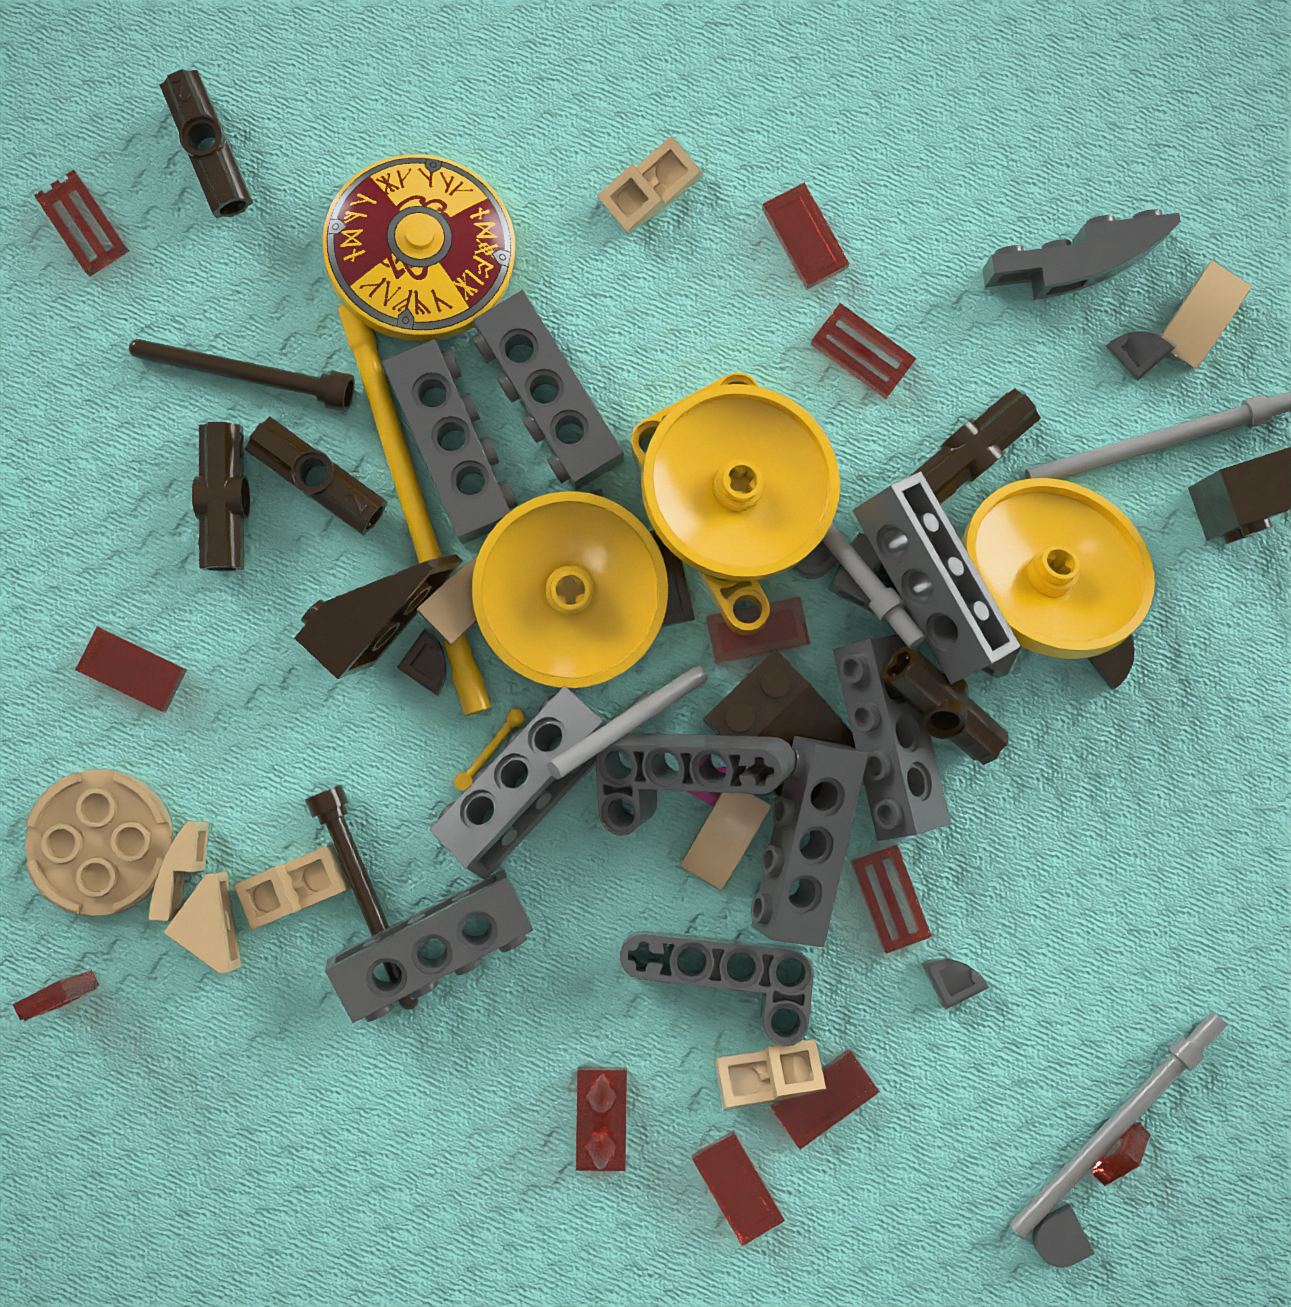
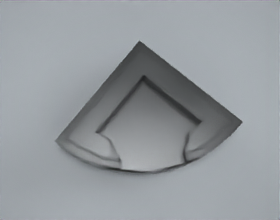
M1149 331L1126 333L1106 345L1137 380L1142 378L1177 346L1163 335Z
M938 958L921 963L944 1009H948L990 988L978 972L957 960Z

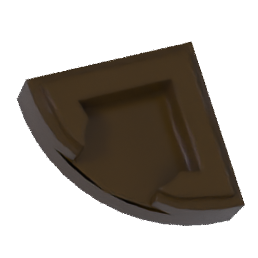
M424 628L397 668L439 696L446 680V657L438 640Z
M1132 634L1110 651L1088 657V660L1111 689H1116L1121 685L1132 668L1135 653Z

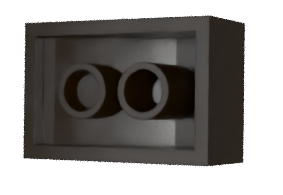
M1291 447L1220 469L1188 487L1206 541L1223 536L1225 543L1229 544L1253 536L1255 533L1272 528L1270 518L1282 514L1291 508Z
M455 554L424 561L325 602L321 599L313 604L303 615L301 622L305 626L294 639L337 679L372 667L418 614L417 608L445 583L463 560Z
M776 649L703 719L717 735L776 737L783 739L791 747L795 735L844 744L856 749L852 731L811 684ZM761 758L757 763L765 764L764 758ZM770 767V773H773L774 767ZM784 782L772 791L777 797L781 796ZM820 783L813 788L811 801L818 797L821 790Z

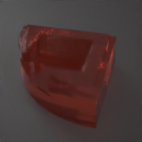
M1139 1122L1133 1124L1121 1137L1123 1140L1122 1145L1109 1157L1104 1155L1096 1163L1092 1174L1106 1186L1139 1167L1151 1134Z

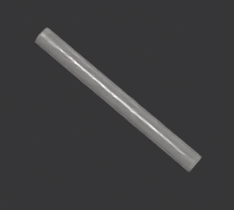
M695 665L549 761L547 766L551 775L556 779L562 778L707 681L705 670L701 666Z

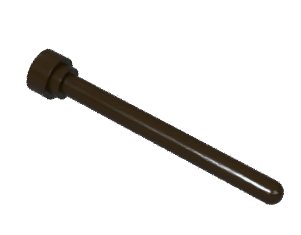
M135 339L129 344V352L135 358L316 396L317 401L324 403L327 409L347 412L352 403L355 388V379L352 374L332 371L330 375L323 373L321 377H315L142 339Z
M342 785L305 799L312 818L317 816L320 825L325 823L371 936L389 927L344 818V815L348 814L345 804L349 802ZM391 962L383 963L389 980H396L401 974L400 968ZM409 994L399 999L398 1002L402 1008L411 1010L418 1004V998L413 999Z

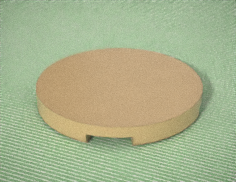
M97 769L76 772L50 786L33 806L25 825L28 826L25 842L28 863L25 865L37 889L59 908L74 914L90 916L119 913L134 907L153 893L161 864L174 841L172 822L160 797L138 778L114 770Z

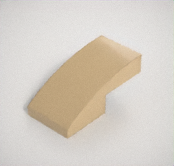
M670 136L637 167L631 164L597 197L626 232L630 233L668 206L704 174L677 141Z
M1210 260L1183 298L1182 305L1160 334L1177 345L1170 353L1197 369L1236 313L1252 286Z
M477 556L455 573L417 608V612L450 646L477 622L472 600V579Z
M721 792L679 866L722 890L772 805L752 794Z
M208 821L186 822L175 837L161 864L154 885L148 920H173L183 906L185 872L205 870Z
M333 844L319 848L234 884L251 930L351 889Z
M816 1039L800 1041L793 1046H768L764 1051L719 1057L714 1061L723 1111L790 1099L826 1089Z

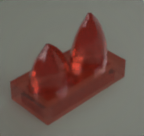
M578 1067L576 1171H625L627 1067Z

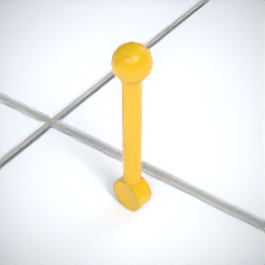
M513 708L508 711L506 723L469 769L456 775L454 785L458 790L466 791L472 785L474 776L512 729L524 723L525 714L522 710Z

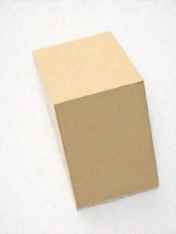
M227 871L206 874L163 932L220 974L241 968Z

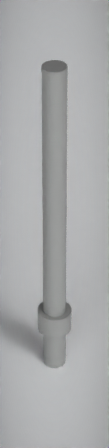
M1291 391L1266 398L1264 395L1243 400L1239 407L1025 469L1026 479H1062L1245 424L1252 428L1269 423L1272 420V416L1291 411Z
M832 522L822 539L824 544L871 600L869 607L881 622L888 621L909 649L918 646L926 636L903 609L905 602L892 587L886 588Z
M1212 1011L1187 1038L1181 1036L1168 1049L1171 1055L1009 1225L1024 1239L1186 1068L1192 1071L1205 1057L1202 1052L1228 1024Z

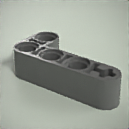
M659 733L626 734L599 752L596 757L595 766L600 821L605 829L612 834L619 836L629 835L654 815L657 809V790L746 794L770 793L793 772L796 763L795 752L789 743L776 737ZM619 751L628 755L632 763V769L627 768L620 761ZM665 752L670 753L676 758L679 771L673 770L668 766L665 760ZM712 754L718 755L724 760L727 773L720 772L714 767L711 760ZM761 758H764L765 764H764V763H757V762H758ZM770 767H774L773 773H770ZM622 799L632 805L635 816L625 811Z
M645 930L636 931L628 935L623 941L620 951L621 965L631 977L640 980L763 993L760 1013L761 1024L769 1039L781 1046H793L805 1037L809 1027L814 974L810 960L798 949L782 945ZM639 942H646L650 952L664 954L663 944H673L669 953L671 970H661L663 967L662 959L651 958L647 960L646 967L636 966V958L628 956L629 950H637ZM687 947L699 948L705 954L704 965L696 972H685L677 964L678 955ZM736 953H747L753 958L754 965L752 971L743 978L731 976L727 972V962L730 957ZM786 958L798 959L802 965L800 977L792 983L780 982L776 976L777 966ZM781 1008L792 1009L797 1014L796 1025L788 1032L781 1033L775 1031L771 1027L774 1013Z

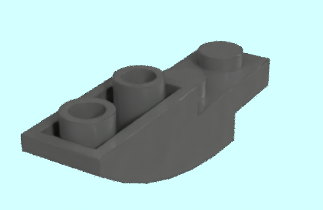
M1151 209L1139 212L1131 219L1115 220L1113 215H1102L1086 221V224L1082 226L1072 239L1073 245H1071V241L1068 239H1060L1045 243L1041 249L1024 251V247L1021 245L1000 248L995 251V254L991 255L982 269L985 287L1031 282L1034 300L1060 296L1087 288L1129 268L1150 253L1181 222L1180 213L1162 215L1161 210Z

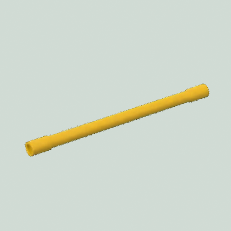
M342 304L337 310L349 348L355 356L418 562L422 563L441 558L440 548L379 357L374 329L358 320ZM466 632L452 646L443 639L452 668V679L464 716L491 709L492 706L480 668L475 663Z

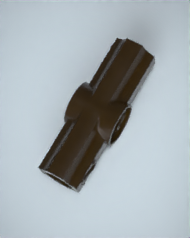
M181 69L167 75L166 80L160 84V88L179 131L180 143L188 153L212 214L215 218L233 217L245 212L246 208L253 203V200L234 157L232 144L224 133L199 71ZM206 138H216L212 147L207 150H198L201 141Z
M1016 388L1012 389L990 406L977 420L972 418L940 445L942 448L910 476L921 471L941 505L957 492L956 490L968 480L973 482L1004 455L1002 451L1041 419L1036 410V405L1026 394L1019 392Z
M269 416L264 422L259 423L249 437V442L245 448L249 454L364 536L382 517L384 509L388 504L384 498L332 462L326 454L314 449ZM316 466L327 467V477L321 485L316 487L307 486L306 477L312 468Z
M207 422L206 424L199 425V476L194 478L192 484V505L195 517L199 519V568L202 570L218 572L244 570V518H248L250 512V488L248 479L244 475L243 426L240 424Z
M907 645L893 652L889 661L882 667L881 679L923 715V729L929 735L939 739H950L973 760H978L983 765L996 760L1002 749L1008 745V732L968 697L969 689L967 682L961 679L950 684L946 675L916 649L911 650Z

